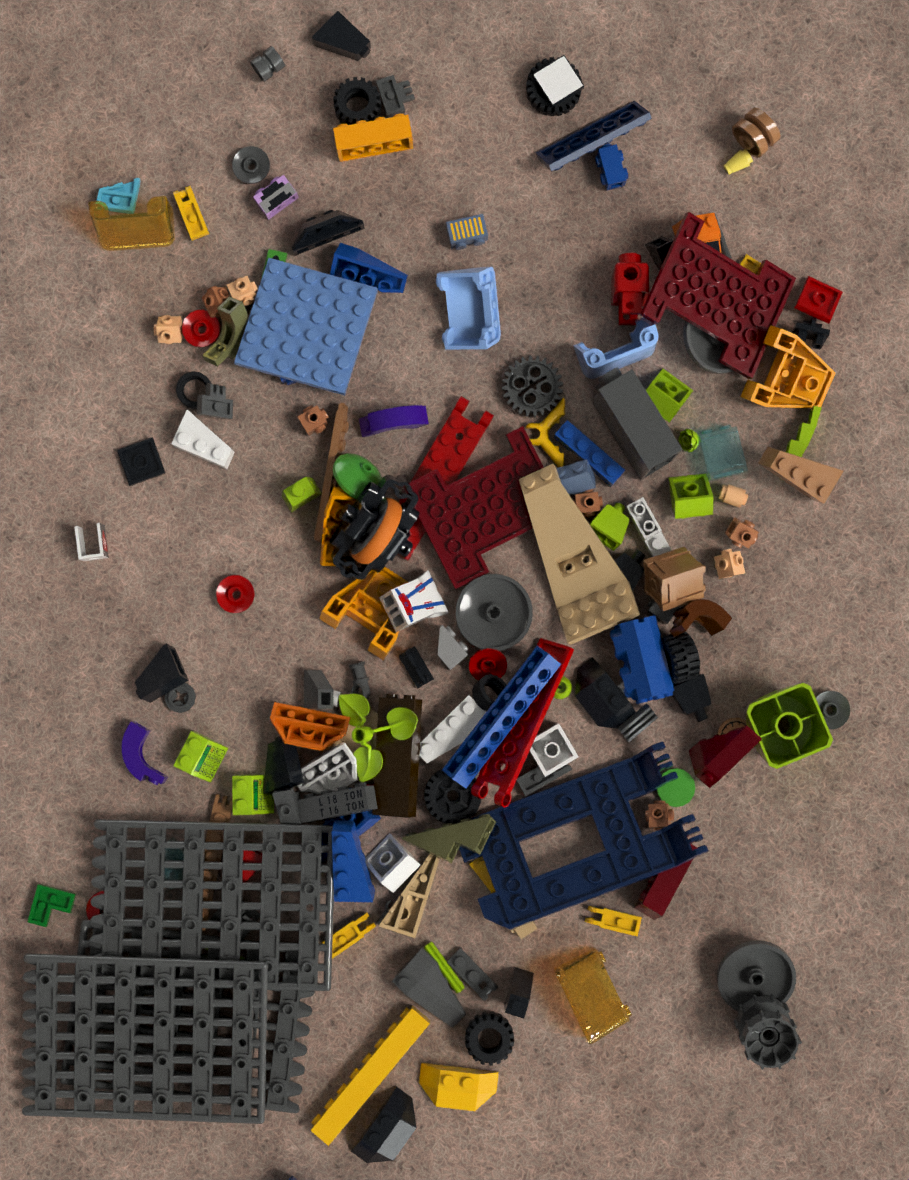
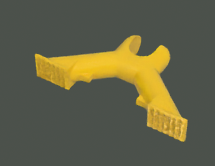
M564 398L541 423H528L525 426V429L539 431L540 436L537 439H530L533 446H541L557 467L564 466V453H560L559 446H555L550 441L549 430L554 424H559L560 418L565 415Z

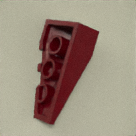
M746 725L730 730L723 735L717 734L713 738L699 740L689 750L695 776L711 788L752 750L762 738Z

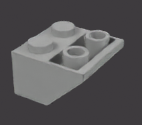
M442 625L439 630L438 657L451 671L468 656L466 653L468 648L462 641L458 643L454 639L456 634L449 626L445 628Z

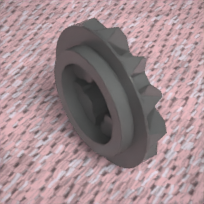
M183 683L165 694V702L174 712H186L195 704L196 694L194 688L188 683ZM176 690H177L180 694L188 693V694H186V696L184 697V700H185L184 702H182V701H176V702H174V701L176 700V698L178 697Z

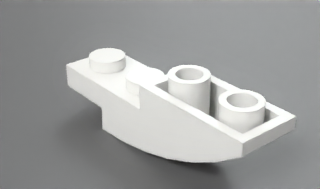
M643 497L626 506L651 557L672 551Z

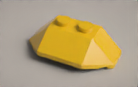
M421 1063L419 1084L436 1107L476 1111L496 1093L499 1072Z

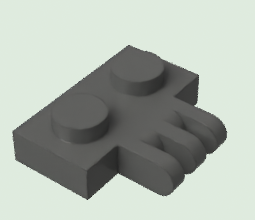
M394 75L376 80L387 117L405 113L403 103L415 99L414 94L407 95L413 92L412 88L408 87L410 86V81L406 80L396 83Z
M207 383L206 395H198L197 415L228 420L233 419V400L226 399V387Z

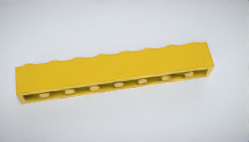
M413 1005L410 1009L406 1007L399 1015L401 1017L400 1021L397 1024L395 1022L392 1023L387 1030L389 1034L386 1038L383 1039L381 1037L374 1045L376 1050L372 1054L368 1053L361 1061L363 1065L360 1069L355 1068L349 1076L351 1080L347 1085L343 1083L336 1091L338 1093L337 1097L334 1100L330 1098L325 1104L324 1108L326 1110L322 1115L318 1113L311 1121L313 1126L310 1131L326 1145L329 1146L430 1024V1019Z

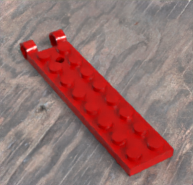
M461 396L411 482L436 469L441 474L446 486L455 482L494 415L485 411L478 425L466 419L462 414L470 401ZM458 433L463 435L462 440L456 439ZM407 498L400 499L398 503L401 505ZM419 517L409 530L410 536L407 540L413 543V547L404 558L407 561L411 558L426 532Z
M542 638L539 639L537 646L551 655L561 665L481 768L476 782L471 788L473 796L480 799L485 798L489 790L488 783L499 787L494 796V803L504 808L510 804L512 789L574 652V649L569 646ZM505 764V768L501 770V766Z

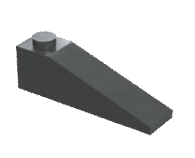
M422 947L399 970L392 982L409 998L454 1028L466 1016V1012L457 996L449 987L447 978L440 971L438 962Z

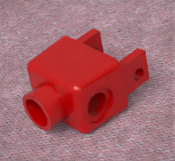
M624 253L619 255V263H616L611 278V305L618 306V325L636 326L635 321L638 320V315H640L642 306H644L649 295V265L642 263L640 254ZM623 315H629L630 319L625 320Z

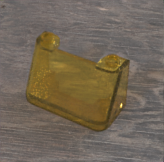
M166 196L151 198L147 203V213L109 215V208L104 202H89V212L99 244L106 251L167 247L173 244L175 240L173 208Z
M596 948L554 968L555 974L589 1045L629 1022V1016L632 1015L627 1004L623 1006L603 963L606 960L602 951L597 952Z

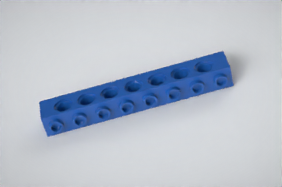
M536 646L442 771L451 779L467 788L557 671L561 663L539 646Z

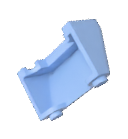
M479 267L437 273L436 285L441 291L446 293L449 328L442 334L445 350L488 349L498 343L501 330L494 268Z
M644 317L636 320L635 330L629 333L632 342L606 353L594 347L587 348L583 342L573 345L583 374L589 379H595L618 367L620 369L650 357L654 353L659 337L656 325Z

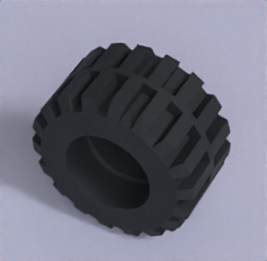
M353 77L352 81L348 78L345 80V84L342 82L339 84L340 89L336 88L333 102L336 117L340 120L341 124L352 125L361 120H366L367 122L374 121V119L381 115L380 94L377 87L373 86L371 81L368 80L366 82L365 78L361 77V80H357V77ZM353 97H363L368 101L366 108L361 111H352L346 105Z
M685 631L675 637L672 634L661 637L672 683L676 684L697 678L700 672V658L691 636Z
M491 1011L490 1013L482 1012L480 1016L478 1014L474 1016V1019L470 1020L465 1033V1045L469 1055H472L476 1062L480 1061L482 1065L489 1063V1066H493V1063L496 1062L500 1064L503 1059L506 1060L514 1046V1033L509 1021L506 1018L504 1019L501 1014L498 1013L497 1015ZM486 1028L496 1029L501 1035L499 1045L491 1049L482 1047L478 1042V1035L482 1030Z

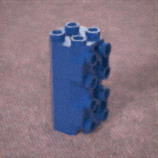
M656 615L616 625L614 630L610 631V637L614 642L615 657L617 660L624 662V667L620 668L619 673L623 679L625 696L627 698L631 697L634 701L636 700V704L672 696L674 687Z

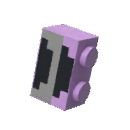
M284 175L275 177L269 186L260 188L256 191L255 196H253L255 203L268 220L299 198L297 192Z

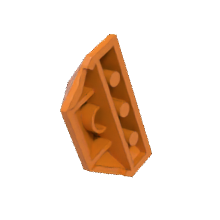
M274 702L270 721L284 744L324 751L347 734L350 717Z

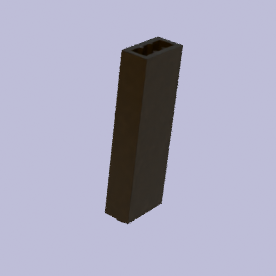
M386 694V698L379 697L377 728L389 725L387 714L392 709L398 707L412 710L417 715L418 722L413 735L406 740L394 738L391 734V728L377 732L376 750L382 754L383 765L379 773L374 777L378 809L372 810V815L404 818L416 817L422 700L415 699L416 695H404V699L398 698V694Z

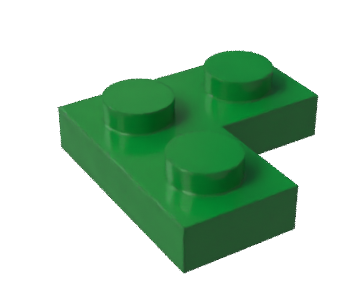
M38 884L27 922L47 927L52 909L72 913L77 894Z

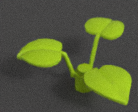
M361 694L339 695V705L342 715L350 717L349 724L356 726L352 731V739L356 743H361V746H366L358 748L353 754L356 758L359 781L365 782L374 778L383 765L381 752L372 750V746L366 742L372 739L373 733L390 728L394 738L398 740L410 738L418 722L417 715L408 708H394L387 714L389 725L371 729L368 726H363L366 722L365 716L370 711L368 700Z

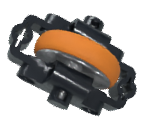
M386 475L378 485L370 481L353 506L346 504L341 510L339 519L342 522L332 535L329 543L335 547L331 554L333 563L339 568L344 577H355L362 580L371 569L379 573L389 560H394L397 554L405 558L410 553L413 543L407 540L410 536L409 530L416 522L420 512L414 508L418 502V496L406 478H395L392 475ZM397 486H405L406 490H399ZM391 487L398 498H407V500L400 505L396 500L384 497L387 489ZM351 547V556L342 557V555L345 552H347L348 549ZM354 560L361 563V567H358Z

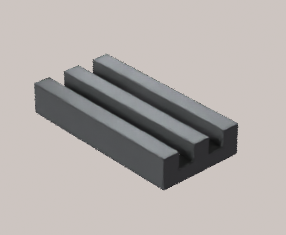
M646 703L621 724L618 730L630 742L658 717Z

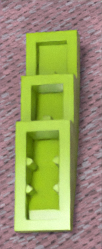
M813 406L810 409L808 422L799 425L796 440L791 439L788 441L787 453L802 457L815 431L822 407Z

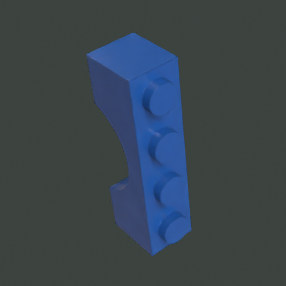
M568 420L555 433L554 439L582 460L587 459L595 474L610 487L624 473V468Z

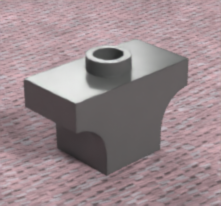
M293 787L274 790L272 794L280 823L301 825L297 800L301 799L299 791H294Z

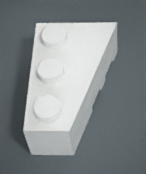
M186 410L172 445L175 448L228 469L235 452L190 411Z

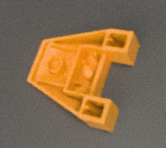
M770 325L763 344L777 349V355L764 385L747 379L740 397L764 407H821L835 372L797 335Z
M385 566L379 573L371 569L364 579H356L333 595L322 610L319 619L336 629L345 615L352 618L376 634L369 645L368 651L384 661L393 648L399 631H395L379 597L391 589L408 583V581Z

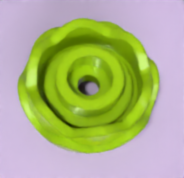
M685 429L680 432L678 442L681 444L682 450L690 453L698 447L699 436L694 430Z
M565 676L562 677L559 683L562 688H557L555 692V699H564L571 693L572 684Z

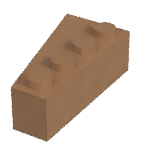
M767 447L758 464L810 499L823 504L844 472L843 470L771 447Z

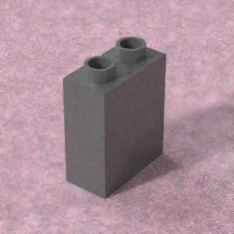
M617 367L598 379L600 383L595 387L597 394L593 405L639 479H644L672 462L682 451V448L633 369L622 375Z

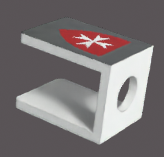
M97 523L100 553L86 555L83 528L74 526L79 560L90 561L109 558L104 524Z

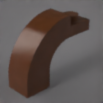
M698 599L684 605L673 613L676 619L673 621L674 625L669 632L675 637L687 631L693 621L701 624L713 636L723 631L732 617L717 603L706 599Z

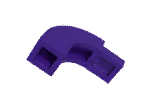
M422 405L379 410L359 418L362 437H369L396 429H415L429 424L426 406Z
M131 721L124 733L121 747L122 757L127 769L139 781H144L146 776H148V781L155 785L159 783L164 784L168 776L148 765L142 753L143 744L151 730L135 721Z

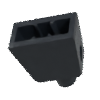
M636 549L631 557L623 553L615 560L629 581L632 592L644 573V568L640 563L646 556L638 549Z
M704 674L673 686L672 697L685 715L694 713L697 722L708 718L704 707L711 705L712 702Z

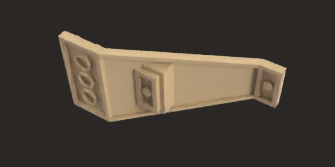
M551 464L520 478V486L567 643L569 645L640 616L629 581L562 485L556 466Z

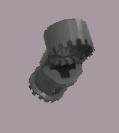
M365 661L349 665L354 678L351 694H360L359 688H361L363 696L368 699L371 691H369L368 685L369 677H367L364 667Z

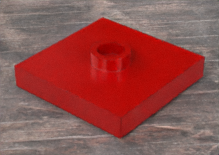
M808 276L794 308L829 324L843 292Z

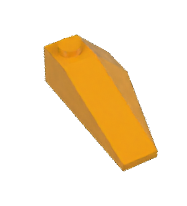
M341 487L333 488L324 511L320 564L322 566H335L331 557L335 547L329 542L342 522L339 519L341 510L346 504L353 506L356 501Z

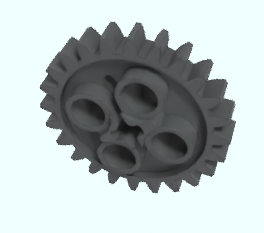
M529 355L528 361L524 357L521 358V363L515 360V368L509 365L511 373H504L508 379H502V383L507 385L502 387V391H507L503 398H509L507 405L513 403L512 411L518 408L519 415L524 411L526 412V417L532 413L533 417L536 418L537 412L543 416L544 410L549 413L551 412L550 405L552 407L557 406L554 400H561L557 394H562L563 390L558 387L563 386L564 383L558 382L562 375H556L558 368L552 369L553 362L547 365V358H544L541 362L538 355L536 360H533L532 356ZM536 369L540 372V376L534 378L530 375V371ZM544 376L547 377L546 380L536 385V390L531 388L521 397L518 396L519 393L529 388V383L534 385ZM521 380L525 385L522 388H517L514 382ZM548 385L551 391L544 393L541 391V386ZM531 395L535 398V402L529 404L525 401V397Z

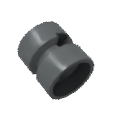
M272 46L263 51V56L258 55L250 61L254 71L263 82L273 76V72L278 73L286 67L284 61Z

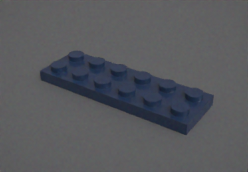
M633 101L536 152L537 158L551 172L559 170L563 165L578 160L580 156L595 151L597 147L612 142L614 138L626 135L633 128L643 126L652 119L650 112L636 101Z

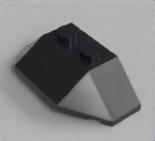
M340 210L326 211L323 216L318 218L311 217L302 224L292 246L293 253L296 256L365 229L363 220Z
M593 657L577 669L574 696L597 726L618 729L621 724L636 713L624 694Z
M396 1086L351 1152L366 1163L394 1161L417 1128L413 1098Z

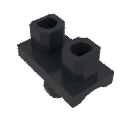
M812 316L810 321L796 322L792 333L797 335L804 343L806 339L812 340L811 347L820 350L827 340L830 330L822 328V324L816 323V318Z

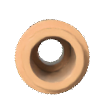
M728 484L727 486L722 485L718 499L722 500L723 503L740 508L741 505L746 504L748 494H745V489Z

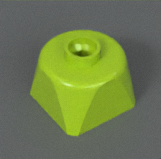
M800 683L771 692L756 699L748 707L746 725L762 738L755 746V749L765 762L775 769L827 749L832 744V735L812 688L808 684ZM782 717L788 719L790 724L789 730L784 734L778 728L779 720Z

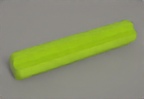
M429 942L424 946V949L438 962L440 971L447 978L454 991L460 993L465 988L464 984L434 943Z

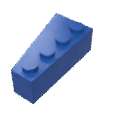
M334 821L332 828L334 902H373L375 888L372 885L371 875L365 862V855L361 849V842L354 821Z

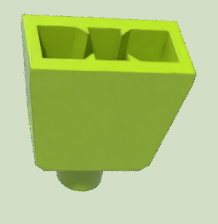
M304 477L282 491V498L291 513L322 495L314 479L311 477Z
M615 503L613 507L607 504L589 523L601 542L612 551L622 544L629 523V517L623 514L625 506L621 503Z

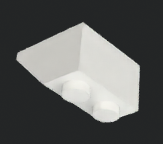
M559 723L536 735L530 749V753L545 777L579 757Z
M390 833L365 858L367 867L380 883L393 893L420 866L413 855Z

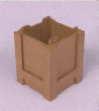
M685 547L643 560L645 571L644 592L659 605L662 611L704 598V592L706 591L705 584H703L705 565L698 562L691 555V551H688Z

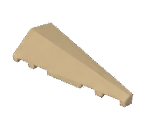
M431 854L428 855L381 921L379 927L412 938L416 937L440 858Z

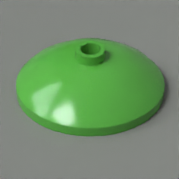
M342 454L333 464V474L337 483L349 496L356 500L370 481L378 485L382 480V476L375 465L357 454Z

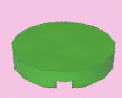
M673 768L663 772L661 775L663 777L675 771L678 779L659 787L657 794L661 801H665L669 806L680 807L689 803L693 798L695 782L685 770Z

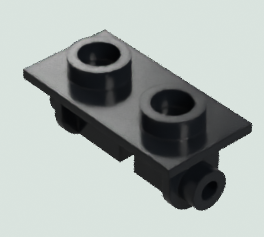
M415 646L399 655L417 689L434 680Z

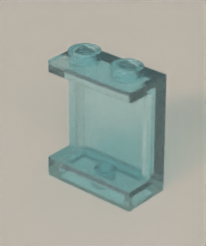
M725 425L720 427L719 431L713 432L712 429L702 431L701 435H699L709 482L743 474L748 471L737 426Z

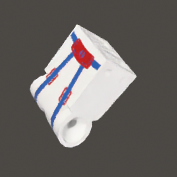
M429 570L415 580L391 589L379 597L396 632L426 618H435L449 613L441 595L437 591Z

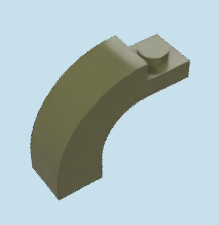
M230 296L217 308L222 319L221 334L218 340L202 355L204 361L217 367L227 357L230 359L236 357L248 322L247 311L243 302Z

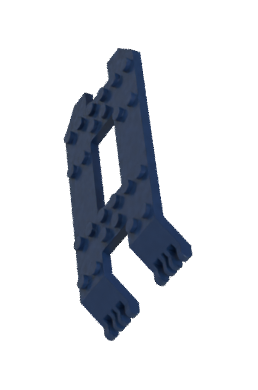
M664 742L651 745L629 759L512 802L505 808L499 807L483 813L490 814L496 823L481 854H476L461 846L459 850L464 863L483 857L496 892L478 899L484 918L508 930H512L678 867L699 855L709 852L707 845H702L694 850L691 848L690 844L703 840L702 834L687 838L700 831L698 826L686 832L684 831L683 825L695 822L694 814L682 817L658 831L644 836L641 834L629 801L649 794L666 783L678 779L675 771L663 777L660 773L664 769L673 767L672 761L657 765L670 759L669 754H663L656 759L653 756V753L666 748ZM478 815V816H476V817H473V818H470V819H472V820L478 819L480 815ZM592 815L605 851L532 878L519 843Z

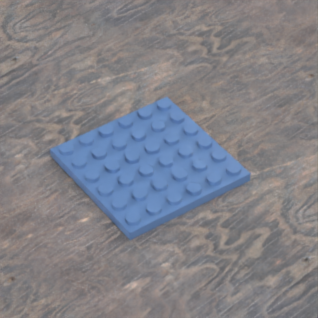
M268 258L234 361L235 365L345 396L378 288Z

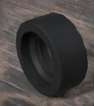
M195 371L181 376L176 385L177 397L183 405L191 409H197V401H190L184 395L186 383L194 379L203 382L205 387L207 383H211L207 376Z
M492 674L483 676L474 684L472 689L475 703L486 712L494 703V700L486 694L484 685L492 688L497 696L507 686L503 679Z

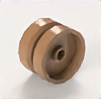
M755 107L745 114L744 119H740L732 126V132L737 142L751 156L756 158L765 154L768 146H773L781 137L774 121L764 111Z

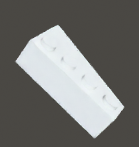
M468 695L420 743L419 756L426 763H429L461 744L486 712Z

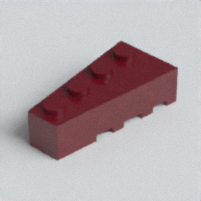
M690 844L692 850L697 849V847ZM693 859L678 867L649 877L648 884L641 892L634 908L653 920L663 917Z

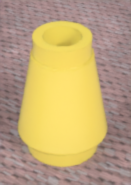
M746 149L739 150L723 167L728 175L750 166L753 160Z

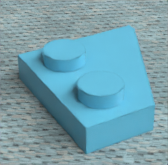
M135 178L133 182L126 184L121 182L111 187L100 188L95 205L96 208L99 210L134 214L140 188V178Z

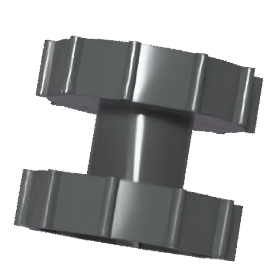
M754 994V998L748 1000L743 1005L739 1004L740 1010L737 1014V1019L733 1020L736 1029L739 1031L740 1042L744 1045L745 1056L747 1060L751 1059L755 1064L759 1065L762 1070L764 1067H778L781 1069V1066L788 1063L791 1059H796L795 1054L798 1046L802 1044L795 1030L797 1026L794 1019H791L789 1016L790 1010L786 1003L783 1004L775 999L773 994L757 997Z

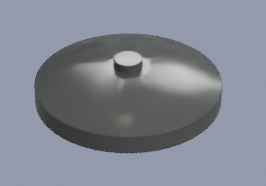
M685 321L683 329L684 345L692 361L701 369L714 374L734 371L718 361L726 344Z
M488 574L474 579L463 589L456 604V621L460 632L468 642L480 649L492 648L502 651L513 647L524 638L532 622L533 609L528 593L517 581L505 575Z
M748 941L737 945L723 957L717 970V985L723 1000L738 1012L740 1010L739 1004L743 1005L748 1000L754 998V994L756 997L773 994L775 999L785 1004L794 991L796 971L789 955L779 946L767 941Z

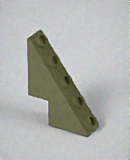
M483 814L478 819H463L458 824L448 823L442 825V828H427L421 833H408L405 837H402V840L452 864L460 846L480 855L496 821L490 814Z

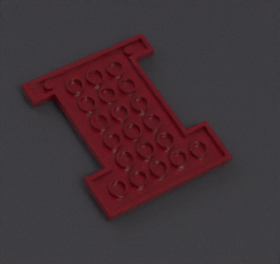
M687 212L640 315L654 324H658L665 309L669 310L726 344L718 361L747 379H752L767 347L763 342L770 325L776 326L796 278L768 260L762 261L757 274L746 269L699 240L697 237L705 221Z
M523 426L505 435L513 453L447 486L438 469L409 483L418 496V502L414 508L420 512L418 517L454 589L489 572L481 554L533 529L519 479L544 467Z

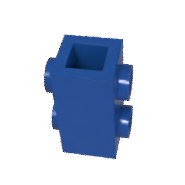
M617 144L601 146L598 149L597 156H595L596 165L601 168L602 172L600 174L601 184L605 185L606 191L625 186L626 179H628L627 169L623 168L622 161H624L622 150H618Z

